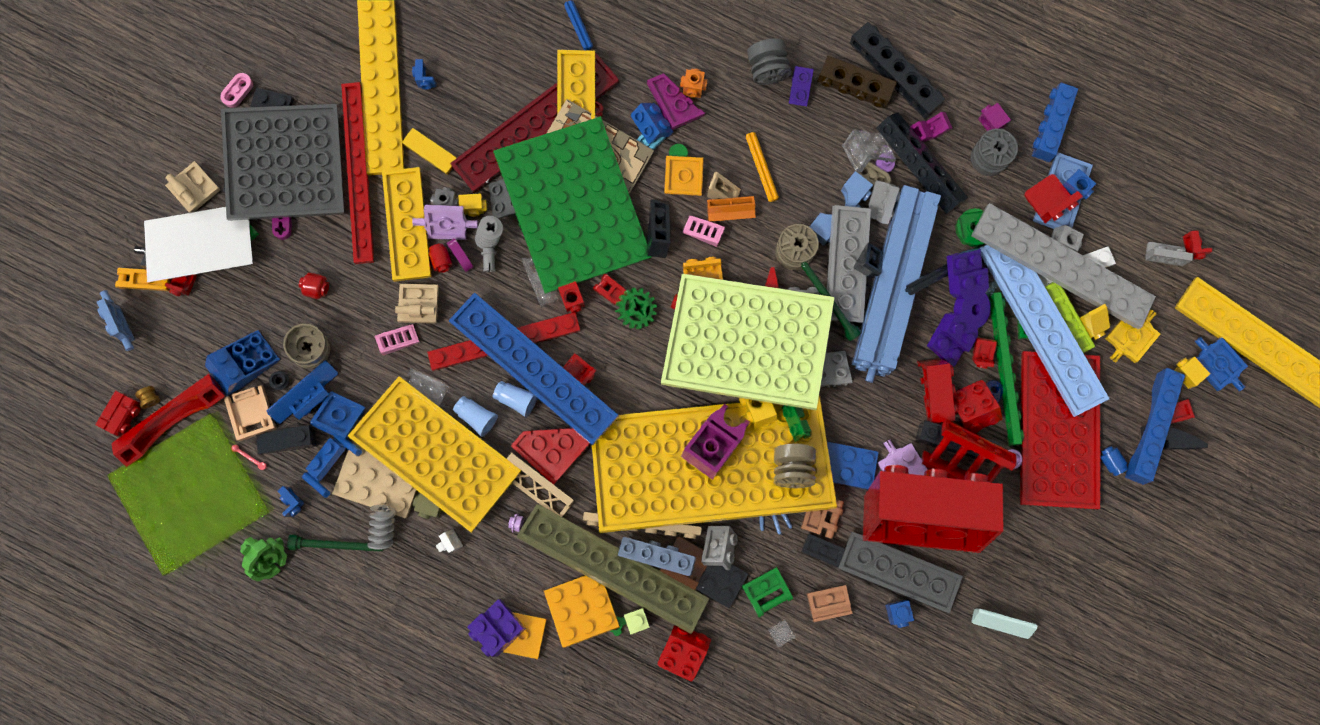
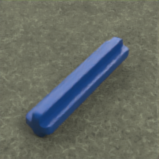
M572 0L565 2V9L584 51L591 50L593 44Z

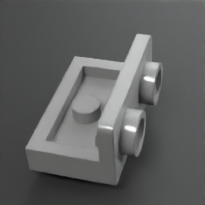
M875 181L867 207L871 209L870 218L888 225L889 220H892L894 216V204L900 196L899 187L894 184Z

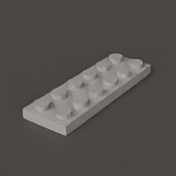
M834 205L832 206L827 291L834 297V301L849 322L862 323L864 320L866 276L853 267L864 247L869 242L871 209ZM832 311L831 320L839 321Z

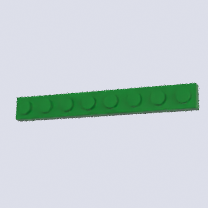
M1001 292L993 293L988 298L990 301L994 340L997 342L995 349L1009 446H1017L1022 444L1024 435L1019 425L1021 413L1017 410L1018 393L1014 389L1016 377L1011 367L1013 356L1009 353L1010 336L1007 335L1006 331L1008 320L1004 316L1003 310L1005 308V300L1002 298Z

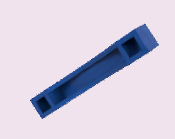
M1169 368L1157 373L1152 388V404L1148 422L1140 443L1130 459L1125 478L1142 485L1154 480L1185 378L1184 374Z

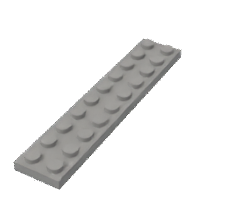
M990 203L986 206L971 235L1097 307L1106 304L1109 314L1136 329L1142 328L1156 297Z

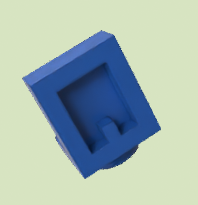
M282 486L278 490V493L281 495L280 499L285 505H290L282 514L284 517H294L302 510L300 507L304 503L290 487Z

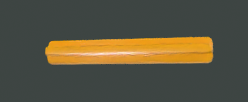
M748 133L746 140L768 201H776L779 196L756 133Z

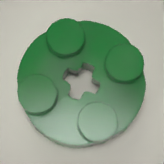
M969 209L957 219L955 230L962 244L972 247L985 244L971 236L973 230L970 228L972 223L977 225L983 210Z

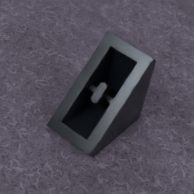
M868 242L853 268L868 278L879 276L881 274L884 252Z

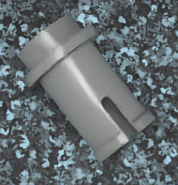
M484 248L481 253L483 255V272L489 271V265L490 272H495L496 252H494V248Z

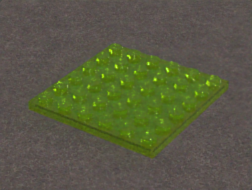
M213 414L206 415L146 451L142 457L128 467L123 465L107 475L162 576L168 575L269 513L235 452L232 451L231 445Z

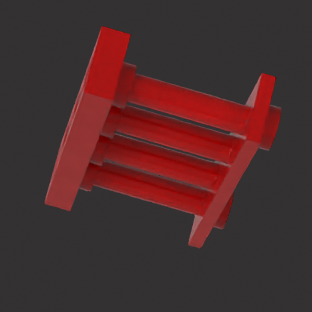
M947 419L942 424L941 435L944 437L934 452L931 454L924 450L922 453V464L928 469L945 470L949 473V478L964 480L965 475L976 473L985 459L996 462V465L987 475L990 483L994 481L1003 468H1008L1012 471L1016 466V454ZM951 441L960 444L961 447L950 462L939 458ZM968 450L978 453L979 455L967 471L957 467Z

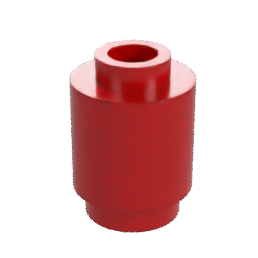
M442 243L431 246L429 248V257L434 271H439V273L449 271L452 262L447 248Z

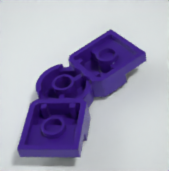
M976 248L947 255L949 292L957 299L954 304V312L946 313L927 344L928 348L941 359L950 363L952 367H955L963 351H970L978 337V328L985 324L990 314V301L985 294L989 288L988 268H982L981 249Z

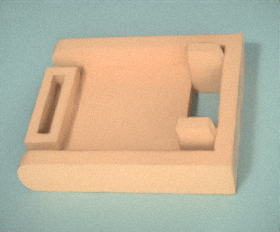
M263 385L258 386L260 394H258L255 387L232 394L235 403H232L229 396L224 397L237 441H243L277 429L274 419L266 412L270 405ZM261 422L263 428L247 433L246 427Z

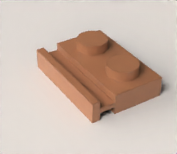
M846 585L807 593L813 622L853 614Z

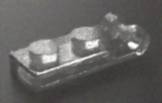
M525 257L521 259L541 308L559 301L555 291L544 294L536 269L531 270L530 265H533L532 258L527 259Z

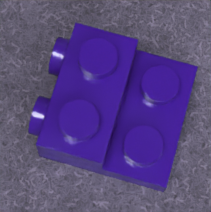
M498 599L485 613H481L468 626L470 630L468 634L474 641H479L483 645L481 650L486 656L498 657L526 628L501 599Z

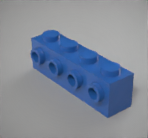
M1060 83L1056 88L1052 89L1049 95L1050 103L1047 104L1044 110V121L1042 120L1038 128L1039 136L1036 137L1032 148H1034L1032 157L1050 162L1056 156L1078 88Z

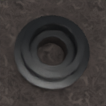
M283 371L274 372L269 379L270 386L275 390L285 389L289 384L288 375ZM279 378L283 379L281 384H277Z

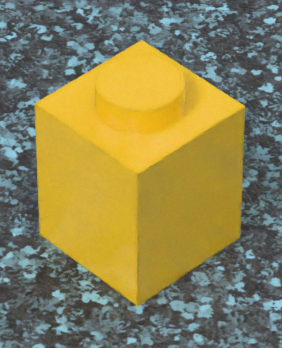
M1195 356L1189 359L1183 358L1176 364L1178 367L1174 370L1185 375L1183 383L1188 389L1197 386L1210 375Z

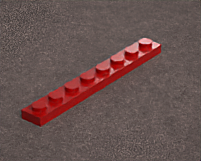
M575 312L517 328L534 344L580 332ZM471 340L427 352L432 371L488 357Z

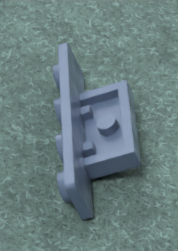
M627 537L622 538L618 556L686 576L692 575L696 557L678 552L679 548L667 545L666 549L660 547L661 543L650 540L648 544Z

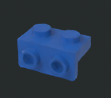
M641 103L631 114V118L648 144H652L658 137H669L673 133L670 123L664 118L660 108L655 103Z

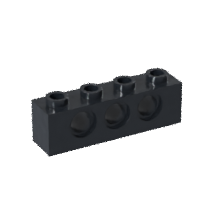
M924 420L919 424L915 442L936 448L944 437L941 435L942 425ZM984 438V439H986V440H988V441H990V442H992V443H994V444L1000 446V442H997V441H994V440H990V439ZM951 441L945 450L957 453L961 445ZM968 450L964 456L976 459L979 454ZM985 459L984 462L992 463L994 461L990 459Z

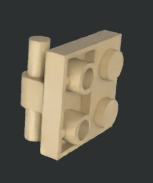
M195 161L176 177L172 174L166 176L169 183L165 186L189 213L195 212L220 191V188Z
M400 284L399 303L395 307V313L398 314L397 321L399 323L437 324L439 286Z

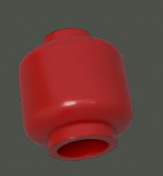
M309 272L300 278L299 288H301V293L304 296L321 299L328 293L329 282H327L325 276Z

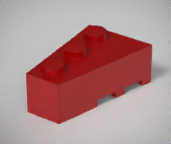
M941 358L917 361L918 367L922 366L924 378H920L921 384H924L925 396L923 398L927 420L932 423H941L946 419L955 421L957 406L953 400L956 391L951 378L954 376L952 365Z

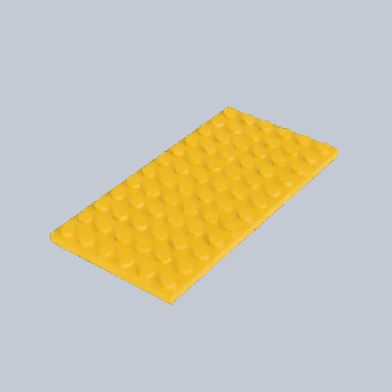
M820 396L818 398L817 410L802 408L805 417L800 418V420H807L812 431L810 433L811 437L806 439L802 437L799 441L795 442L790 433L786 418L783 416L781 408L783 405L772 403L777 413L776 421L755 429L753 424L750 423L745 429L742 441L713 480L683 459L681 455L684 448L709 416L719 410L724 404L619 415L592 446L599 532L605 533L836 509L837 503ZM758 402L752 404L754 408H760L762 406ZM740 403L726 404L728 407L724 413L725 423L731 427H737L744 423L747 419L745 415L747 412L746 407H742ZM784 444H804L814 447L816 449V463L811 467L816 469V474L814 475L816 477V484L806 488H785L774 484V468L778 467L774 463V449Z

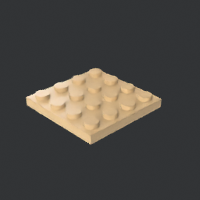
M351 441L362 450V454L356 456L348 450L332 494L369 507L386 505L395 509V515L407 519L417 490L354 441Z

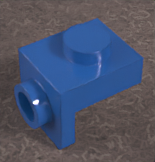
M415 59L412 75L415 77L418 88L428 90L431 87H436L434 77H426V66L423 59Z

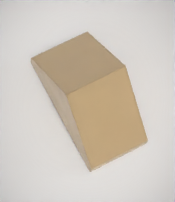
M715 172L707 197L711 199L737 198L741 189L718 172Z

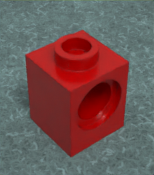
M576 281L558 287L567 313L570 311L571 313H576L582 310V307L585 305ZM570 295L577 296V300L573 303L568 302L567 298Z

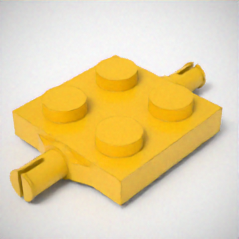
M1149 310L1142 328L1136 329L1120 320L1106 336L1105 339L1116 349L1110 357L1113 362L1117 363L1122 355L1127 356L1134 363L1138 362L1159 337L1160 333L1150 323L1153 317L1156 316L1153 310Z

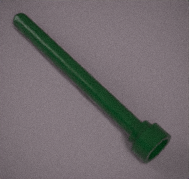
M802 262V269L819 293L832 297L807 262ZM834 301L832 311L845 328L844 335L851 341L858 337L861 331L858 326H854V324L849 322Z
M295 534L289 535L287 543L288 550L295 551L302 547L378 552L384 550L371 549L368 547V543L303 539V537Z

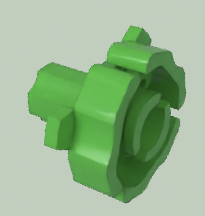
M252 537L245 539L240 550L244 555L242 567L245 569L244 573L255 581L270 579L278 574L280 569L274 563L284 566L287 559L283 540L280 537L277 539L270 537L266 541L263 539L258 541Z

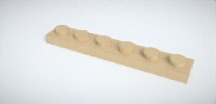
M584 512L583 521H587V525L599 526L598 514ZM689 525L644 528L645 533L657 534V531H665L667 536H676L677 533L684 534V538L696 539V536L701 535V527Z

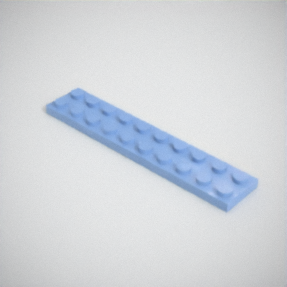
M988 245L980 248L983 260L1073 417L1108 400L1107 393L1038 274Z

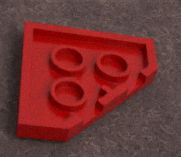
M573 428L523 431L511 447L554 485L590 443Z

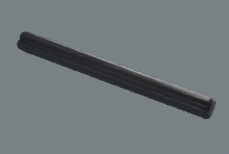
M979 245L975 248L980 249L983 247V245ZM947 263L907 284L905 291L909 295H913L948 276Z

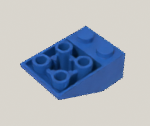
M257 330L207 355L205 367L228 396L249 384L280 361V359Z

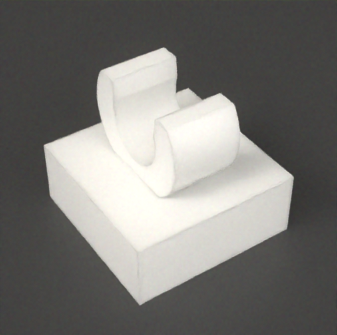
M454 529L441 534L439 538L442 542L436 545L439 552L447 550L448 553L463 547Z

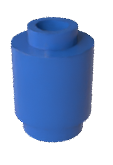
M1109 446L1101 451V460L1108 471L1113 473L1114 476L1128 469L1127 462L1117 447Z

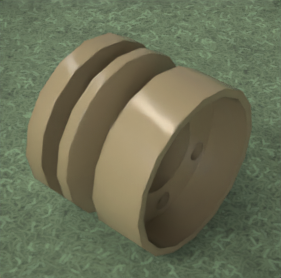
M793 224L784 229L776 245L775 254L778 262L789 270H801L802 262L810 264L818 250L819 241L816 233L804 224ZM795 242H796L797 244H800V243H801V247H799V246H794Z
M311 324L293 326L284 337L283 347L286 355L295 364L304 369L318 367L323 361H327L330 355L328 339L317 327ZM307 345L311 346L310 352L307 351Z
M784 444L774 449V463L778 465V467L774 468V484L785 488H806L816 484V477L814 476L816 469L811 467L816 463V449L814 447L804 444Z

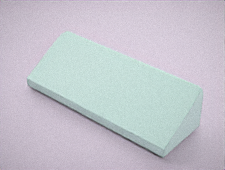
M978 608L974 609L972 617L973 624L1029 639L1038 627L1033 623Z

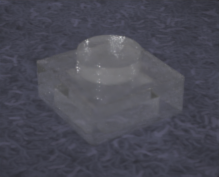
M786 620L768 629L778 648L795 638Z

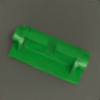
M783 405L781 407L783 416L786 418L794 441L797 442L802 437L804 439L811 437L810 433L812 431L807 420H800V418L805 417L803 409Z

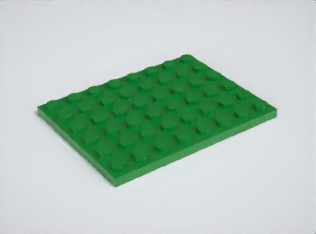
M601 116L493 151L544 294L559 290L558 287L575 281L580 283L651 258V256H647L648 245Z

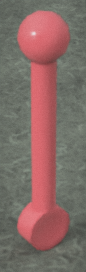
M233 445L231 447L233 452L240 453L241 455H243L244 457L258 465V468L260 470H265L267 468L266 463H260L259 461H257L256 459H254L253 457L239 449L238 445Z

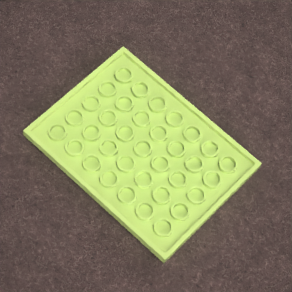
M682 274L661 385L817 410L834 297Z

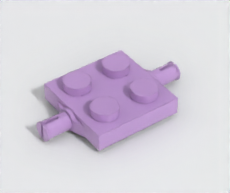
M425 205V217L412 219L413 226H424L428 238L432 239L455 238L456 240H466V228L478 229V220H467L464 216L463 206Z
M891 439L883 443L889 454L877 463L882 471H884V467L889 465L905 466L909 469V474L924 475V472L927 471L911 443L899 449L894 447Z

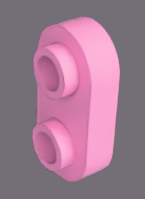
M245 73L235 75L221 93L222 102L230 108L238 106L252 89L253 81Z

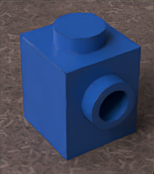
M903 600L885 605L891 625H897V628L909 626V622L914 621L909 601Z

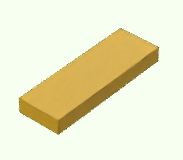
M414 128L411 129L402 141L404 146L448 175L453 167L450 163L456 157Z

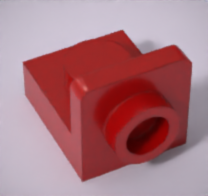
M1190 231L1183 236L1186 252L1193 253L1194 260L1204 259L1206 255L1212 252V248L1201 249L1202 239L1199 236V231Z
M192 274L172 278L170 284L165 283V287L170 289L169 293L179 297L181 294L189 296L197 275Z

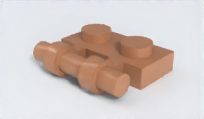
M836 500V509L805 512L800 529L820 535L822 528L827 529L825 537L833 539L834 532H837L839 516H842L843 513L842 507L844 502ZM827 511L832 513L829 523L824 522Z

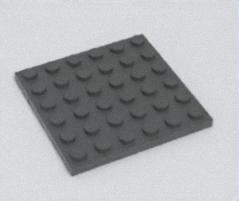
M337 104L221 109L226 218L228 221L345 214Z

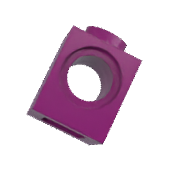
M998 103L993 106H986L981 110L982 114L978 118L987 131L995 128L1003 129L1011 121Z

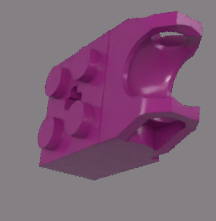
M726 404L709 416L684 448L681 455L683 459L712 480L738 447L744 437L745 429L750 423L746 419L744 423L737 427L728 426L724 421V413L728 407Z

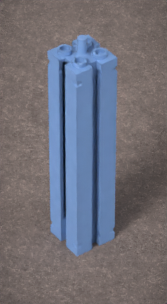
M906 185L902 187L899 199L895 202L893 208L894 216L889 222L882 248L884 254L881 274L874 278L861 327V334L859 335L851 364L860 371H867L868 368L865 381L873 383L875 375L885 377L896 369L897 359L915 294L909 295L905 291L906 285L920 277L938 209L937 206L941 195L927 191L925 193L918 191L919 189Z

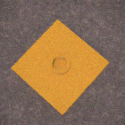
M666 156L664 194L702 196L704 158Z
M512 612L526 629L503 652L538 659L547 619Z

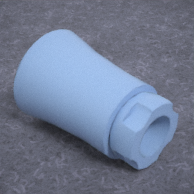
M503 381L497 384L493 393L494 399L499 400L500 403L514 409L524 417L530 415L537 401V397L530 391Z
M465 396L461 397L453 408L458 417L468 423L481 437L485 436L492 429L498 418L497 414L483 408Z

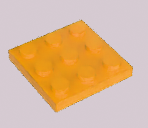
M586 575L544 591L563 648L620 627L606 587Z

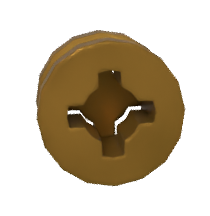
M154 386L144 387L135 393L136 398L141 401L140 406L142 409L155 406L161 401L159 396L155 394Z

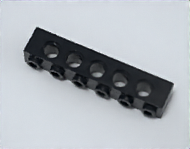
M867 22L852 35L849 42L852 47L881 76L896 81L894 89L925 120L942 105L945 100L943 94L938 89H935L925 76L918 72L915 65L905 59L902 52L897 51L892 46L889 39L884 38L879 33L876 26ZM869 42H874L876 46L870 45ZM882 55H887L889 59L883 58ZM894 68H900L902 72H898ZM907 80L913 81L914 85L909 84ZM920 93L926 94L927 98L922 97Z
M899 112L889 115L876 128L928 192L941 195L938 205L945 214L955 210L968 199V196Z

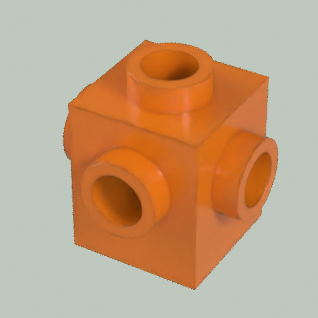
M686 69V75L681 77L680 83L685 96L701 98L702 90L706 91L707 79H704L705 72H701L699 69Z

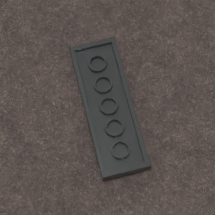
M855 532L850 533L839 567H837L842 571L949 614L963 577L880 542L863 541V536Z

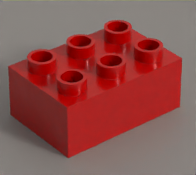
M889 465L884 467V471L878 473L864 495L863 541L981 553L1003 532V484L990 483L989 477L984 474H968L964 476V480L949 478V473L941 469H931L925 471L924 475L909 474V469L905 466Z

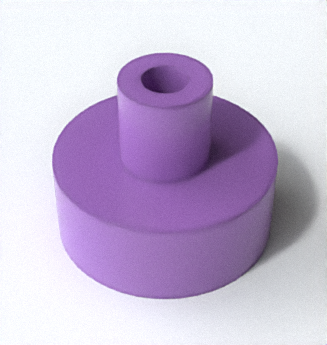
M884 154L878 157L875 166L889 174L895 166V161L890 155Z

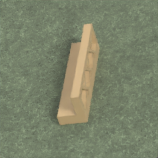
M511 453L507 460L527 474L521 475L520 472L519 476L516 477V479L519 478V483L515 480L512 483L541 506L563 517L574 503V500ZM531 477L534 487L524 488L522 486V478ZM537 489L548 490L549 499L540 500L537 496ZM551 493L557 498L552 499ZM561 500L566 504L560 514L553 510L552 501ZM544 502H550V507Z

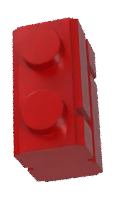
M115 390L95 425L113 435L121 437L130 430V422L133 417L138 416L140 413L141 402Z

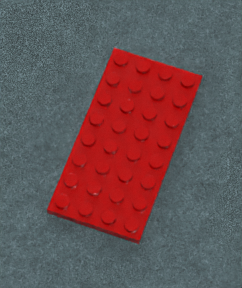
M1023 351L1021 354V429L1024 438L1021 444L1020 505L1098 510L1100 509V404L1073 417L1037 352ZM1085 355L1100 381V356Z

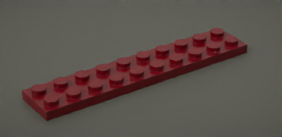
M595 53L596 101L619 83V79L597 53ZM557 83L450 163L473 193L477 192L501 173L493 153L494 150L538 137L548 132L557 116Z

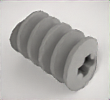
M494 216L482 218L475 235V242L481 249L494 248L498 244L503 231L501 221Z
M374 505L370 510L375 512L370 513V517L375 520L369 522V525L374 526L369 528V532L373 535L368 536V539L373 542L368 543V547L371 549H386L393 545V523L395 522L394 516L396 511L386 505Z

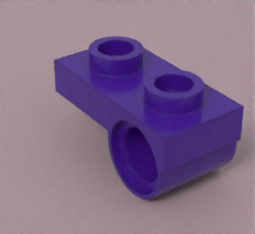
M795 66L788 104L807 107L814 69Z

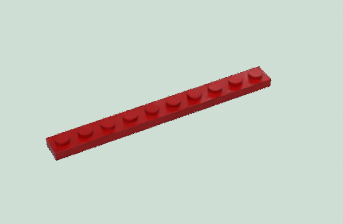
M360 82L341 84L353 260L355 264L374 263L363 123L362 85Z

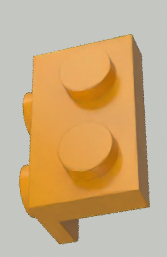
M708 257L704 261H698L697 259L687 260L686 263H683V274L723 280L721 259Z

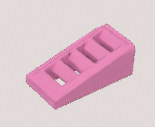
M689 216L683 233L717 247L725 227ZM692 223H696L694 230L690 231ZM702 225L703 228L701 232L697 233L699 226ZM706 228H709L708 235H704ZM713 230L716 231L714 238L711 237Z
M413 324L375 336L380 353L383 356L419 343ZM407 331H409L412 340H408L406 335ZM399 334H402V337L404 339V342L402 343L398 336ZM393 336L395 338L396 345H393L391 337ZM387 339L389 347H385L383 340Z

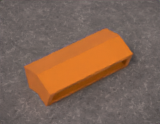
M754 196L707 200L708 221L756 218Z

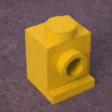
M481 194L458 195L459 206L464 208V216L477 217L479 214H484V211H487V201L483 200Z

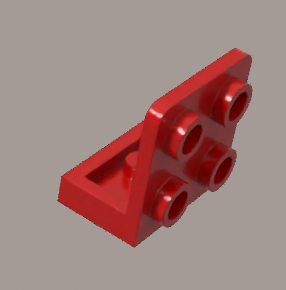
M1054 174L1049 175L1024 193V197L1045 224L1052 219L1054 221L1058 220L1064 215L1063 211L1066 209L1069 211L1079 205L1077 201L1082 198L1079 191L1070 195Z
M983 380L957 390L955 396H953L963 428L973 433L1003 420L1000 406Z
M674 625L657 664L669 672L686 680L693 681L707 654L711 639L695 631L690 634Z

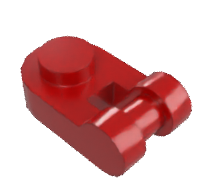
M604 274L601 277L600 283L595 284L593 290L611 304L616 305V302L621 301L619 296L624 295L626 290L607 274ZM607 285H610L611 288L607 292L604 288Z

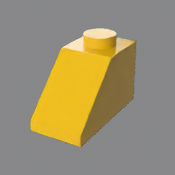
M1106 304L1080 317L1090 338L1094 337L1095 340L1106 335L1104 331L1110 328Z

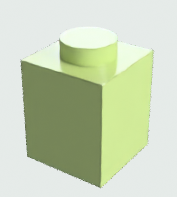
M643 608L624 614L630 634L650 628Z

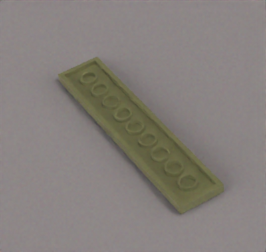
M536 504L517 535V538L690 634H692L709 600L703 594L648 564L618 556L619 548L539 504Z

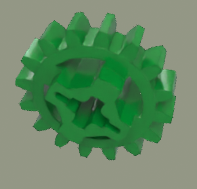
M632 288L631 291L626 290L624 295L619 296L621 301L616 302L619 309L615 310V312L620 313L618 320H624L623 326L629 324V329L636 327L638 330L642 326L647 327L648 322L654 321L651 316L657 314L653 311V308L657 307V305L652 304L654 297L649 299L650 292L643 294V288L638 289V291L636 288Z

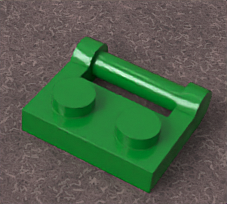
M777 567L742 586L758 618L777 605L793 600V596ZM781 588L783 594L759 606L758 600Z

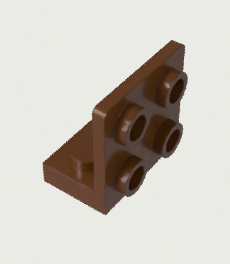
M678 537L673 547L679 548L678 552L696 557L692 575L686 576L662 568L660 572L695 590L707 565H703L701 562L703 549Z

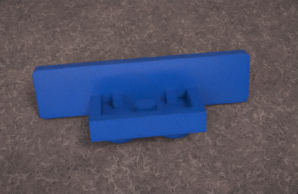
M326 360L323 361L266 410L267 414L278 424L282 423L292 413L300 420L329 395L324 386L338 372Z

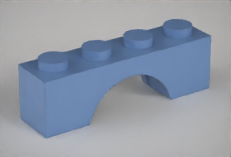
M856 171L844 184L841 192L845 198V206L860 208L861 206L858 204L862 200L866 201L872 194L870 190L873 184ZM820 213L809 227L816 233L818 241L825 245L827 242H830L832 215Z

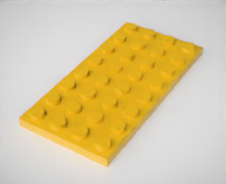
M400 376L348 435L352 441L470 533L475 530L521 472L513 463Z

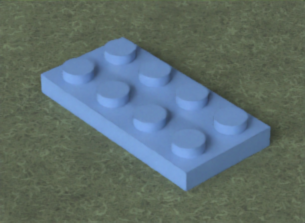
M1057 152L1048 176L1051 174L1056 175L1063 185L1078 169L1089 177L1093 165ZM1077 184V187L1083 190L1082 186ZM1079 205L1071 211L1066 209L1063 211L1064 215L1056 221L1052 219L1046 224L1036 212L1033 222L1053 229L1063 225L1072 228Z

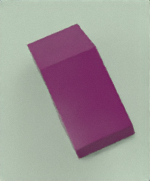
M940 112L927 121H918L910 126L923 143L935 139L952 129L946 112Z

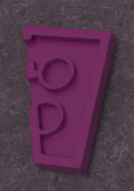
M664 73L647 80V85L665 119L670 123L672 130L704 117L705 113L701 109L699 110L689 97L687 98L679 91L680 88Z

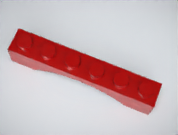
M207 374L112 442L113 455L128 467L142 457L156 439L175 423L192 413L210 408L224 398L225 395L222 388L210 374Z

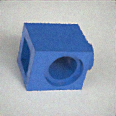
M1078 169L1063 186L1070 195L1079 191L1082 198L1086 200L1094 192L1092 188L1096 183ZM1077 184H1080L1083 190L1079 189Z

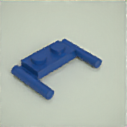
M335 436L334 439L329 438L306 467L308 472L302 475V478L324 498L330 495V491L319 482L345 451V448L356 456L362 454V450L348 438L346 441Z

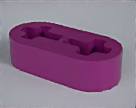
M292 217L282 218V220L281 218H272V232L279 240H286L290 237ZM281 224L286 230L283 231L282 235L278 232V230H281Z
M453 238L448 241L447 245L464 271L467 272L474 268L456 239Z

